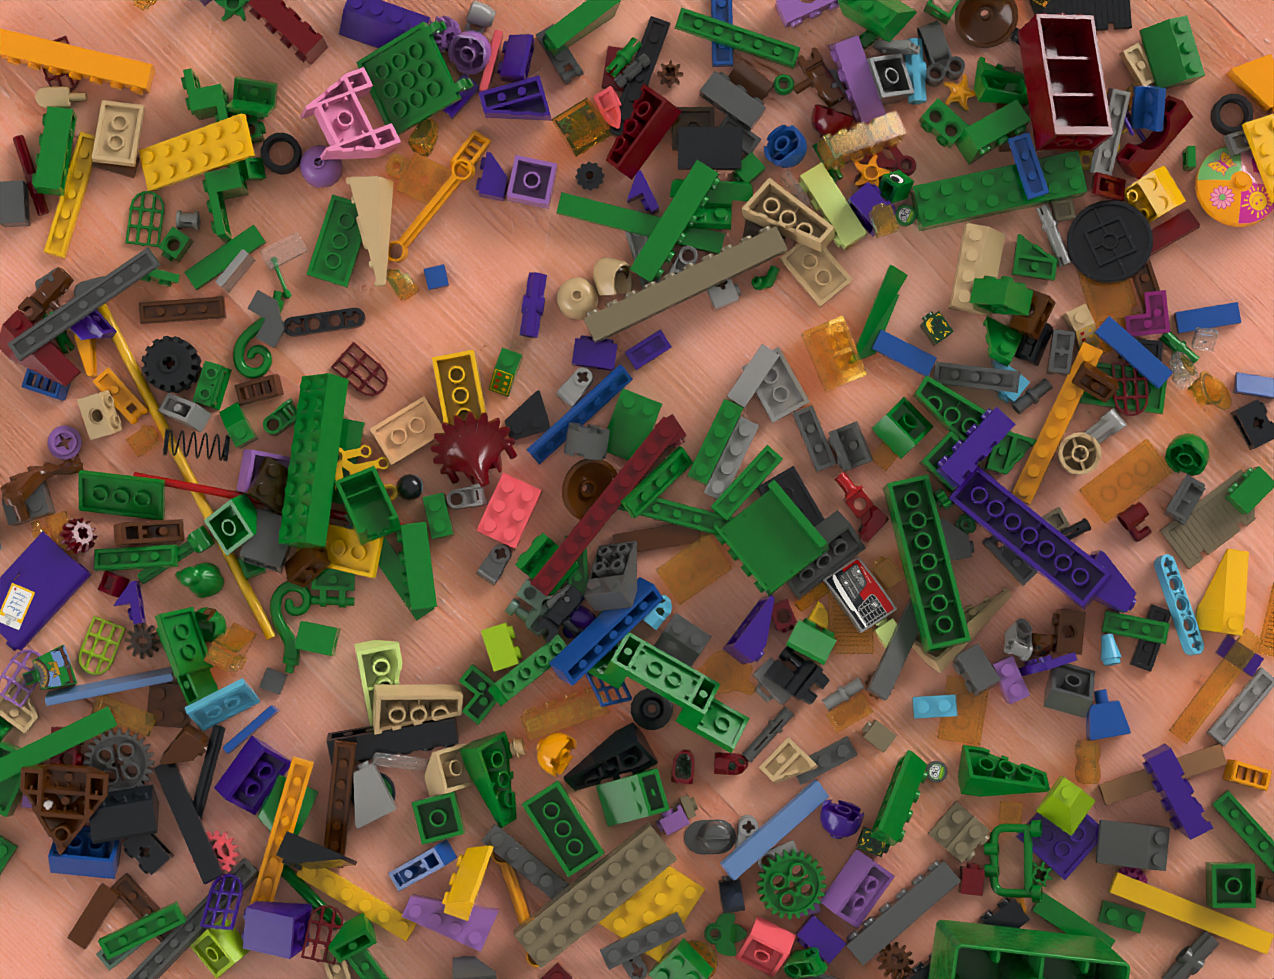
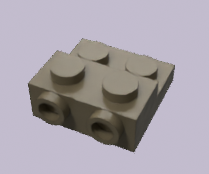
M957 801L951 805L928 832L931 837L961 863L964 860L969 862L976 854L974 849L977 845H984L990 838L988 835L990 830Z

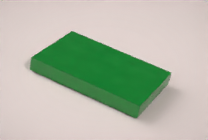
M193 607L155 616L175 678L213 668Z

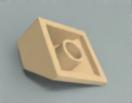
M467 743L432 752L424 775L429 797L475 785L465 768L459 750L467 745Z

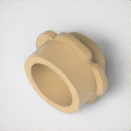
M514 737L513 742L510 743V750L512 755H516L517 758L526 755V748L522 738L516 739Z

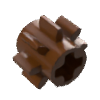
M672 60L666 66L662 63L661 68L663 71L657 72V76L662 77L660 84L666 83L669 88L674 83L679 85L678 77H683V72H678L680 64L675 66L672 64ZM667 71L669 73L674 72V77H666Z

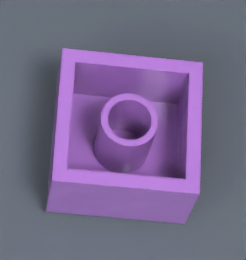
M515 155L507 192L508 201L549 209L558 170L557 163Z

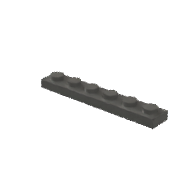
M494 824L481 839L485 845L493 846V851L551 899L569 886L565 880L497 824Z

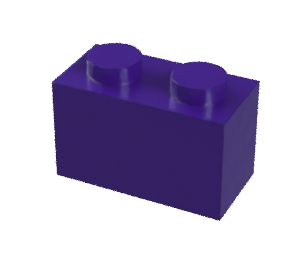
M581 335L580 339L575 338L572 366L613 371L618 344H614V340L605 339L595 344L592 337Z
M811 914L795 932L799 937L797 941L804 948L808 946L818 948L821 960L823 962L826 960L829 964L846 945L845 941L814 914Z

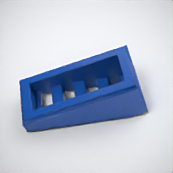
M27 368L22 388L65 401L70 384L65 387L53 381L49 392L51 380L45 377L42 388L39 389L45 376ZM37 374V378L33 387L31 386L34 375Z

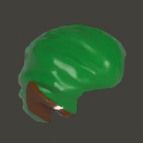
M208 607L200 608L195 612L205 642L216 643L224 637L227 625L221 613L216 609Z

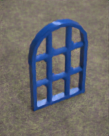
M589 672L586 673L587 679L601 707L632 700L625 682L622 683L621 687H623L627 698H622L617 688L612 685L605 687L603 681L599 678L601 688L597 689L592 680L594 675ZM613 688L619 698L612 701L608 693L609 689ZM600 691H604L609 702L603 703L599 694Z

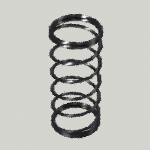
M165 429L163 456H167L169 435L171 432V448L173 456H175L177 453L182 435L184 457L186 458L189 454L192 438L194 435L195 456L198 459L206 435V448L208 460L211 459L215 441L217 438L219 460L222 461L223 459V461H228L230 443L229 435L225 436V444L222 455L220 453L219 435L218 433L215 435L209 456L208 435L205 432L202 437L199 453L197 455V439L195 431L191 434V438L186 453L184 431L182 430L179 434L177 446L174 453L173 431L172 429Z

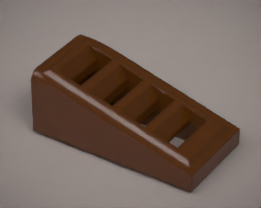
M278 374L235 385L240 406L284 395ZM261 383H264L266 394L263 393ZM252 385H255V387H256V391H257V395H258V396H256V397H255V393H254V389H253V386H252ZM244 387L248 389L249 399L246 398Z

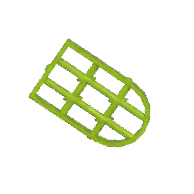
M93 616L79 652L78 659L82 669L93 675L103 674L109 670L114 662L126 628ZM97 619L102 621L98 633L94 634L91 633V630ZM105 623L113 625L107 638L100 636ZM116 627L123 629L118 642L111 640ZM90 635L95 637L92 648L87 651L84 648ZM103 640L106 642L102 654H95L94 650L97 642ZM111 644L116 645L112 658H106L105 654L108 646ZM82 653L89 655L85 666L82 663ZM91 658H99L100 660L95 672L87 670ZM102 662H109L107 668L99 672Z

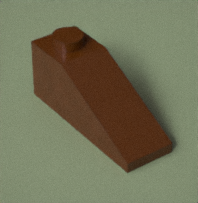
M183 519L115 524V546L185 540Z

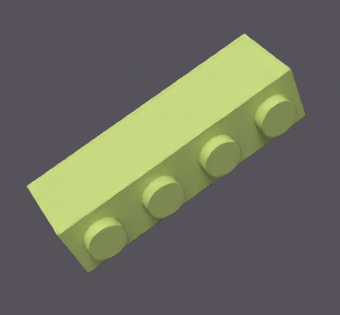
M822 162L800 175V182L798 183L800 189L804 194L808 193L811 198L809 202L816 212L819 211L823 219L834 227L835 238L833 240L838 247L841 246L845 250L866 236L867 232Z

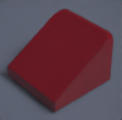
M105 571L97 590L119 598L128 586L129 579L113 572Z

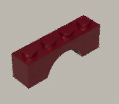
M1168 95L1165 99L1163 131H1152L1151 135L1144 142L1135 145L1127 143L1119 152L1115 160L1125 174L1139 180L1193 118L1184 101Z

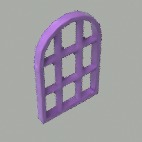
M34 650L18 652L10 660V663L0 676V681L2 678L8 680L0 696L22 708L38 682L34 683L31 689L25 687V681L20 684L15 681V678L22 668L28 672L35 670L34 667L30 669L25 666V662L31 653L36 654L38 657L41 656ZM27 653L21 663L15 660L20 654ZM15 663L18 665V668L13 676L9 678L5 673L11 664ZM13 683L18 686V690L10 699L4 694ZM23 689L28 694L20 705L15 702V699Z

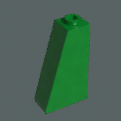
M586 0L545 31L542 39L545 49L548 52L551 51L554 56L567 49L612 19L617 12L621 0Z

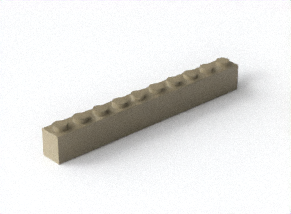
M767 226L759 230V235L755 237L748 235L739 240L740 244L734 247L732 244L720 249L721 253L715 256L713 253L701 258L702 262L696 265L690 263L682 267L683 271L677 274L671 272L663 277L664 280L657 284L655 281L646 284L644 290L638 293L636 290L631 291L625 295V299L619 302L615 299L607 303L605 309L600 311L594 309L588 312L584 322L594 343L601 342L786 253L787 247L777 226L773 228Z

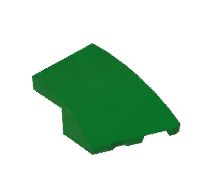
M281 775L277 776L271 793L265 797L257 816L263 825H266L270 833L286 781V777ZM309 787L306 788L293 834L299 835L318 791Z

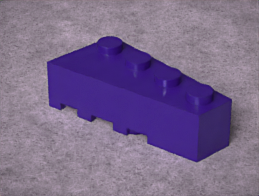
M995 407L993 410L988 408L981 416L982 422L978 426L974 423L966 432L967 438L964 441L959 439L951 448L953 450L952 454L949 457L944 455L938 461L937 465L939 467L936 472L953 488L960 486L965 481L964 478L977 468V464L986 458L992 451V448L1016 425L998 407Z
M1164 743L1143 754L1145 762L1142 764L1148 774L1151 773L1154 779L1151 783L1157 793L1160 792L1163 798L1160 802L1166 812L1169 811L1172 817L1169 821L1173 829L1179 830L1190 840L1213 829L1211 822L1205 820L1201 813L1205 812L1202 805L1199 804L1195 797L1191 796L1194 792L1191 784L1186 778L1183 779L1181 777L1185 773L1172 748Z

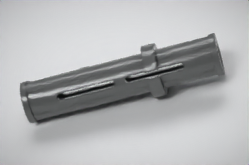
M784 706L773 720L770 719L768 721L769 725L742 754L752 763L778 733L783 731L782 728L795 715Z

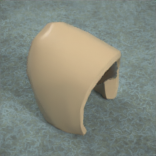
M607 257L596 261L593 269V280L598 295L627 294L632 291V274L628 263Z

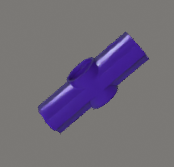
M529 272L526 295L524 294L521 313L523 315L520 336L538 338L540 319L543 316L545 306L544 293L547 275Z

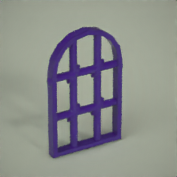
M225 874L212 883L202 916L201 927L233 931L243 896V885L238 877L232 874ZM226 878H233L230 892L224 891ZM222 880L220 890H214L215 886ZM236 881H238L240 886L239 893L234 890ZM217 894L215 908H209L212 895ZM222 894L228 895L225 909H219ZM232 896H238L235 910H230L229 908ZM208 911L213 913L210 925L205 924ZM217 912H223L224 915L221 926L214 925ZM228 913L233 914L230 927L225 926Z

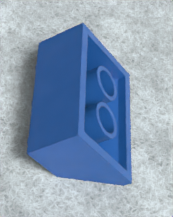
M83 826L61 855L58 853L57 846L53 841L48 855L50 873L115 879L120 863L122 839L93 844L90 826Z

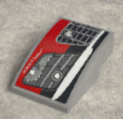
M859 557L823 579V582L845 616H848L858 633L864 632L897 610L882 586Z

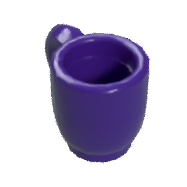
M580 605L579 609L571 614L570 621L583 631L597 617L592 611ZM565 627L563 628V634L565 637L569 639L576 638Z

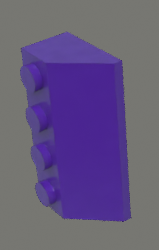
M347 0L343 9L339 35L379 49L422 22H426L429 26L431 18L382 0Z

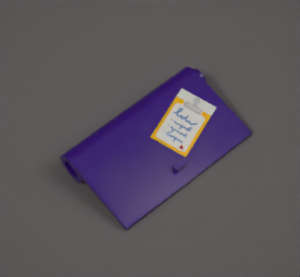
M43 531L0 577V634L7 640L6 644L14 651L17 649L22 651L92 575L81 563L73 560Z

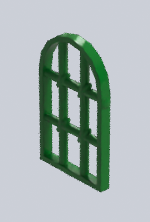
M143 191L132 199L129 208L125 243L159 247L165 214L164 202L156 193ZM145 194L153 195L152 209L145 208L144 206ZM142 196L140 207H133L138 197ZM156 197L161 202L162 210H157L155 207ZM133 210H138V225L131 224ZM143 211L150 212L149 214H151L149 226H142L143 224H141ZM154 213H161L159 228L153 225ZM130 227L137 230L135 242L129 241ZM140 229H147V243L139 242ZM152 230L159 231L157 244H150Z

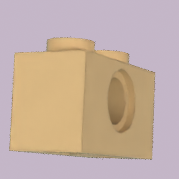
M109 390L77 399L90 440L122 430L121 420L116 413L114 399L110 395Z

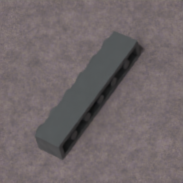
M942 859L939 862L938 860L933 861L927 867L928 871L923 876L921 874L917 875L911 881L912 885L908 889L902 888L896 893V899L893 902H886L879 908L880 913L874 918L872 916L867 918L862 923L864 927L858 932L856 930L852 931L846 937V946L863 966L961 882Z

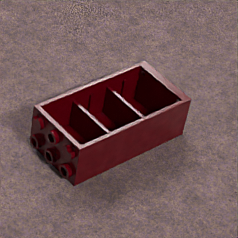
M1037 13L1018 31L1036 151H1094L1113 135L1094 16L1081 15V13L1075 15Z

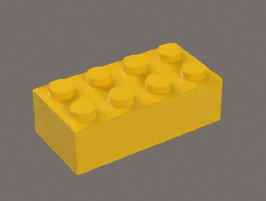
M474 349L432 357L443 421L454 425V415H458L465 421L469 411L478 419L482 413L486 412Z

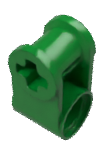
M292 398L286 400L264 419L263 428L269 435L278 436L295 424L297 408L294 406ZM273 420L279 422V427L275 431H271L268 428L269 423Z
M812 947L794 950L784 965V972L793 979L810 976L816 977L822 975L828 966L821 960L818 948Z

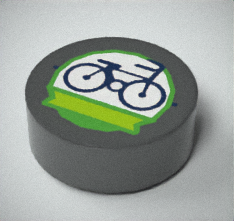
M940 761L930 762L925 769L928 772L927 778L932 782H941L947 776V767Z

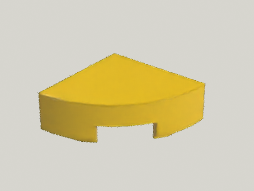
M817 601L808 619L815 622L821 628L827 629L829 624L827 610L821 602Z

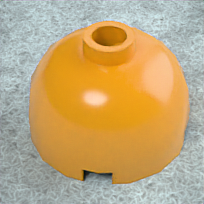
M552 733L545 737V739H541L536 747L538 750V764L545 772L554 777H557L556 773L561 775L572 761L573 756L570 753L572 748L576 750L577 741L564 733Z

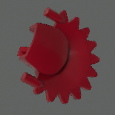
M469 411L465 421L458 415H454V425L444 422L442 423V428L445 433L434 434V439L439 443L431 446V451L438 454L433 458V463L443 464L440 473L447 474L452 484L459 482L455 472L459 471L463 472L472 484H475V478L479 485L484 487L490 484L489 469L496 468L499 473L502 472L500 453L504 449L510 459L517 457V453L512 446L515 444V439L506 437L510 432L509 427L499 428L500 418H495L488 422L486 412L476 419L474 414Z

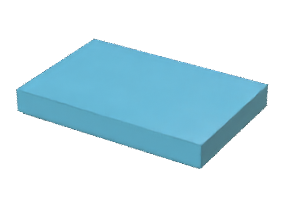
M241 678L186 706L185 710L200 729L205 731L258 704L260 700L245 680Z

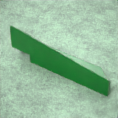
M889 265L849 361L850 364L876 354V351L872 350L871 347L879 330H886L899 297L897 293L908 276L893 265Z

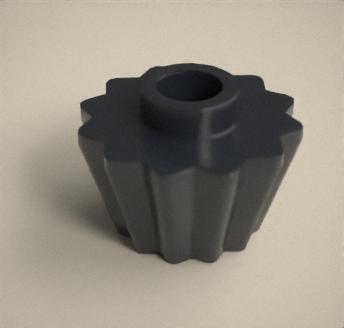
M587 162V164H581V168L577 169L578 174L575 178L578 180L577 184L582 185L583 189L588 188L590 191L593 188L598 189L599 184L603 183L602 178L604 174L602 173V168L598 167L597 163ZM593 173L594 177L587 179L586 174Z

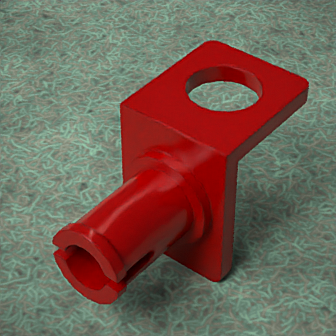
M846 472L841 473L834 479L846 494L844 495V502L857 518L863 516L874 505L862 490L863 485L855 486ZM857 498L865 500L866 507L863 510H857L854 507V501Z

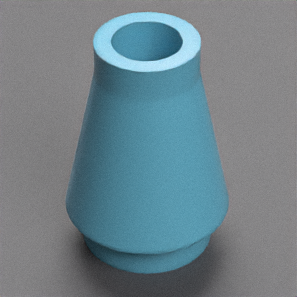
M1102 635L1101 661H1103V665L1112 666L1120 664L1122 656L1115 642L1114 635Z

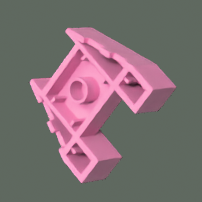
M364 67L344 74L335 84L331 85L323 94L308 104L300 115L301 119L315 115L330 145L321 154V160L378 158L395 151L401 143L392 123L373 130L358 98L368 95L373 85Z

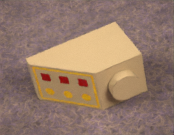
M1086 304L1062 315L1068 330L1075 332L1074 343L1078 351L1083 342L1094 347L1100 345L1098 336L1094 333L1096 331L1095 322Z

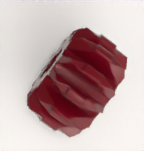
M72 518L61 527L63 531L60 532L59 536L64 538L61 544L67 545L66 551L73 550L74 554L86 553L94 547V540L98 536L93 534L96 528L90 527L91 521L84 522L83 518Z

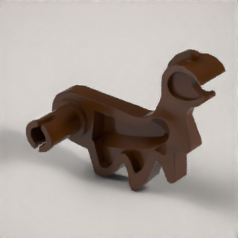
M76 454V459L73 462L71 459H68L59 465L46 462L43 466L27 467L28 472L9 477L11 482L0 487L5 504L13 507L18 522L30 518L24 501L28 499L44 480L53 475H70L83 470V462L81 463L78 454Z

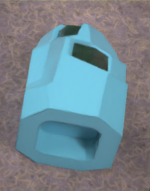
M661 595L663 600L642 619L655 630L659 628L672 610L671 599L666 595Z

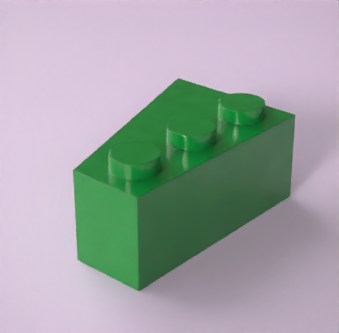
M1015 100L965 128L955 145L970 165L996 147L1008 142L1009 138L1023 134L1031 120L1018 100Z

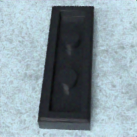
M1151 604L1146 619L1168 623L1171 614L1169 610ZM1138 639L1130 665L1151 672L1161 644Z

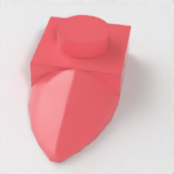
M609 86L593 97L604 120L618 129L621 123L620 106L622 104L614 87Z

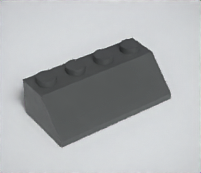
M838 510L815 526V529L828 543L829 550L786 583L798 600L823 582V579L840 569L866 549L850 522Z

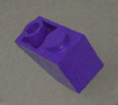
M487 152L486 158L482 157L480 170H483L482 178L478 177L476 190H479L480 197L505 201L509 182L508 177L492 153Z

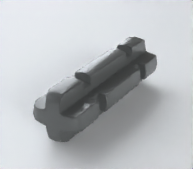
M646 54L637 58L638 61L631 63L622 71V74L614 78L615 83L620 88L625 86L628 80L630 81L640 73L643 67L645 68L650 64V59Z

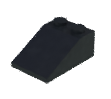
M288 831L276 854L283 858L282 863L302 870L303 867L311 870L356 866L357 861Z

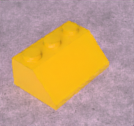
M493 846L466 848L464 855H459L456 867H459L457 874H452L449 885L452 886L451 891L445 892L442 904H445L443 913L466 921L469 920L489 865Z

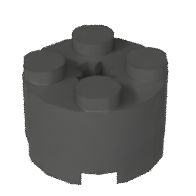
M570 422L567 429L564 453L574 456V452H576V455L583 456L585 459H606L610 430L600 428L598 425L588 424L587 427L581 426L582 424Z

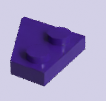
M1075 652L1055 658L1048 655L1038 658L1039 662L1037 658L1026 661L1025 666L1018 669L1021 676L1077 661Z

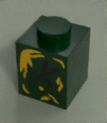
M931 311L922 318L924 322L919 325L933 346L954 332L940 311L935 314Z
M863 826L856 847L879 857H882L883 853L887 854L890 845L870 837L872 829Z

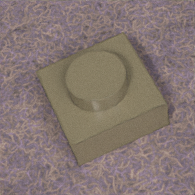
M688 794L680 797L688 819L696 816L695 810H698L694 797L689 798Z

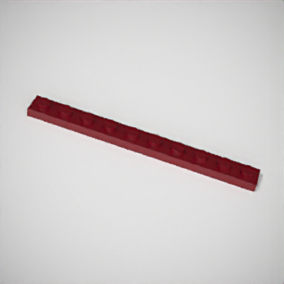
M665 417L660 420L531 581V585L546 597L551 593L622 504L621 501L635 488L679 433L680 429Z

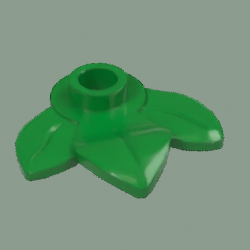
M734 913L721 914L716 922L708 924L704 930L705 939L709 943L715 944L717 951L726 956H735L736 949L734 943L741 941L747 936V932L743 927L734 924ZM716 929L719 931L717 937L711 936L712 930Z

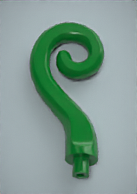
M274 290L272 298L278 301L281 314L285 301L281 300L282 292ZM263 317L256 320L239 336L233 349L235 368L241 375L250 379L262 377L269 371L272 365L271 352L263 345H254L247 352V357L251 360L257 354L262 355L263 363L259 367H249L244 361L245 348L261 329L265 321Z
M288 581L279 585L274 591L270 601V615L274 627L284 644L282 663L286 664L285 672L293 673L294 666H299L300 649L295 648L296 638L282 616L281 603L287 593L298 592L303 599L301 606L295 607L293 601L288 598L285 601L284 607L288 614L301 616L309 610L312 596L307 586L303 588Z

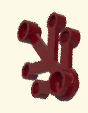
M866 132L862 135L861 143L864 146H868L873 155L878 156L876 163L879 168H893L894 170L891 172L900 170L907 176H911L915 172V160L911 156H904L895 145V140L892 136H885L881 145L884 149L891 152L895 160L887 159L874 141V136L871 133ZM869 136L871 142L867 143L863 138ZM889 139L892 145L886 146L884 141ZM846 146L838 148L835 153L836 161L842 165L856 161L868 164L873 157L852 153L851 149ZM841 153H845L847 155V159L842 160L840 159L839 155ZM903 163H907L909 165L908 170H904L902 168ZM861 173L856 175L854 183L857 182L858 177H861Z

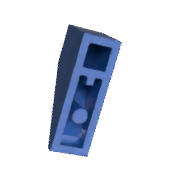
M446 839L388 874L399 892L455 860L457 856Z

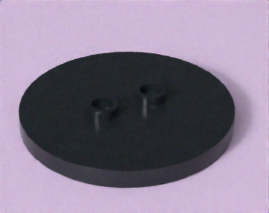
M1115 200L1100 201L1083 209L1072 221L1067 235V251L1074 267L1086 278L1104 284L1120 283L1137 275L1147 264L1153 247L1152 230L1145 216L1132 205Z

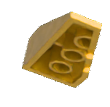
M1226 549L1216 569V573L1197 607L1195 619L1199 630L1242 636L1246 611L1249 552Z

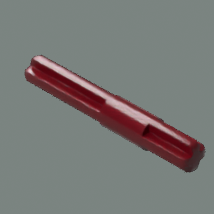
M23 135L15 136L13 142L37 214L39 216L49 213L44 195L38 193L32 184V177L36 171Z

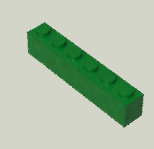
M696 160L632 264L631 271L649 282L659 281L664 273L663 265L665 262L670 263L676 253L673 251L676 244H682L687 235L684 233L688 225L692 227L698 216L695 215L699 207L703 209L708 202L709 197H707L710 189L715 190L720 182L718 178L720 174Z

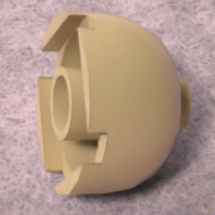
M581 277L571 278L559 287L557 305L566 317L583 320L587 317L586 314L597 308L598 292L589 280Z
M1083 432L1073 433L1064 438L1057 452L1061 467L1074 475H1084L1095 470L1102 455L1101 447L1097 440Z

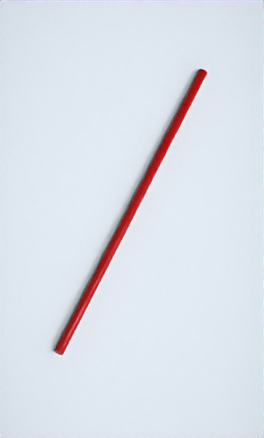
M138 472L133 474V476L163 479L165 480L166 487L232 499L244 494L243 492ZM247 494L252 503L264 505ZM330 510V518L347 521L344 516L347 514L346 512Z

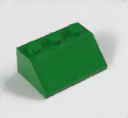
M838 0L842 14L888 43L917 13L916 10L899 0Z
M1187 15L1168 19L1139 31L1156 87L1168 89L1186 85L1205 76Z

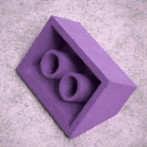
M856 849L829 889L825 891V896L821 898L820 902L858 929L895 876Z

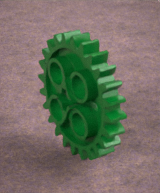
M794 848L791 849L790 854L783 849L782 856L775 852L776 859L772 860L768 857L767 859L770 864H762L761 866L765 871L758 872V875L762 878V880L756 881L757 885L762 886L757 889L758 894H763L759 898L760 901L766 902L764 907L766 909L771 908L770 912L773 915L778 912L780 918H783L785 913L789 920H791L792 914H795L800 919V912L808 916V908L815 911L814 902L821 904L818 896H825L820 890L827 887L825 883L821 882L826 879V876L819 874L823 871V868L817 866L819 862L816 859L811 861V854L808 853L804 857L803 850H800L797 855ZM800 865V871L797 874H792V868ZM781 875V881L778 884H773V878ZM793 881L794 886L790 888L789 882ZM805 884H810V889L807 892L802 893V886ZM786 894H790L791 899L788 902L783 903V896Z

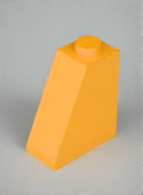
M1272 54L1234 67L1227 73L1228 77L1264 112L1272 110L1274 113V59Z

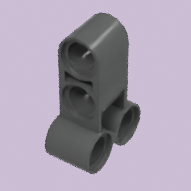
M939 21L917 27L919 39H922V47L929 63L926 72V84L931 87H937L942 83L945 76L950 80L959 79L965 69V62L961 57H952ZM955 64L960 68V71L953 72L949 66ZM932 71L938 72L939 75H940V78H938V79L932 78V77L930 76V72H932Z

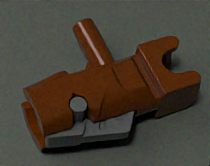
M813 47L811 52L813 60L807 61L802 55L797 58L800 68L809 78L794 86L793 90L796 94H799L810 86L812 88L815 87L818 91L817 95L830 108L841 102L845 98V93L837 70L828 69L817 48Z
M57 267L35 282L36 291L30 297H26L18 306V309L26 312L32 308L33 313L29 320L37 323L47 313L46 310L49 307L53 311L61 307L58 304V298L61 294L64 295L74 279L63 268Z

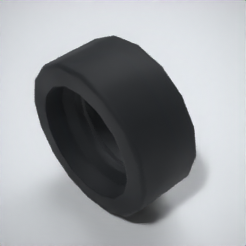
M1228 94L1214 104L1210 120L1213 127L1219 133L1226 136L1243 130L1242 124L1253 120L1254 110L1246 97L1239 94ZM1235 103L1242 108L1244 119L1240 125L1229 127L1222 122L1220 110L1225 104Z
M284 132L274 133L263 142L261 158L265 166L272 172L279 175L289 174L299 167L302 149L293 136ZM284 141L292 146L294 156L289 164L279 166L271 161L269 151L275 143Z

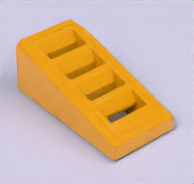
M473 130L450 160V167L452 168L453 163L458 159H466L475 167L491 144V140L478 131ZM475 139L476 141L481 143L482 146L480 147L472 141ZM468 147L473 148L477 151V153H474L473 151L468 149ZM463 154H466L467 156L472 158V160H469L468 158L464 157ZM460 164L457 172L466 177L470 172L469 164Z
M75 334L74 338L88 377L97 378L96 338L81 340Z
M1227 759L1223 780L1268 791L1272 770ZM1245 768L1243 779L1241 780L1242 771ZM1252 770H1254L1251 782H1249ZM1260 772H1262V777L1259 785L1257 784L1259 774Z

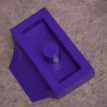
M97 310L70 328L81 340L112 338L117 332Z

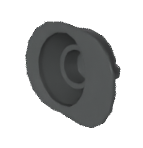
M699 820L688 826L684 839L689 850L696 854H722L733 847L736 834L732 825L725 820Z

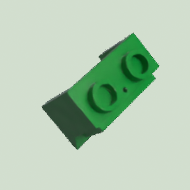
M204 361L193 402L220 410L232 370L219 364Z

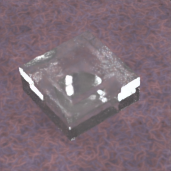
M1196 327L1191 343L1192 349L1213 352L1219 334L1217 329Z

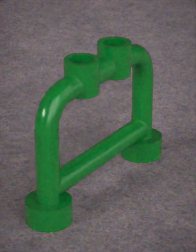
M1032 820L1031 824H999L991 831L990 843L986 842L984 845V853L990 856V864H985L984 870L985 877H990L991 888L997 895L1002 897L1032 898L1033 903H1042V885H1033L1032 837H1042L1041 820ZM1003 832L1024 833V889H1006L999 885L998 836Z

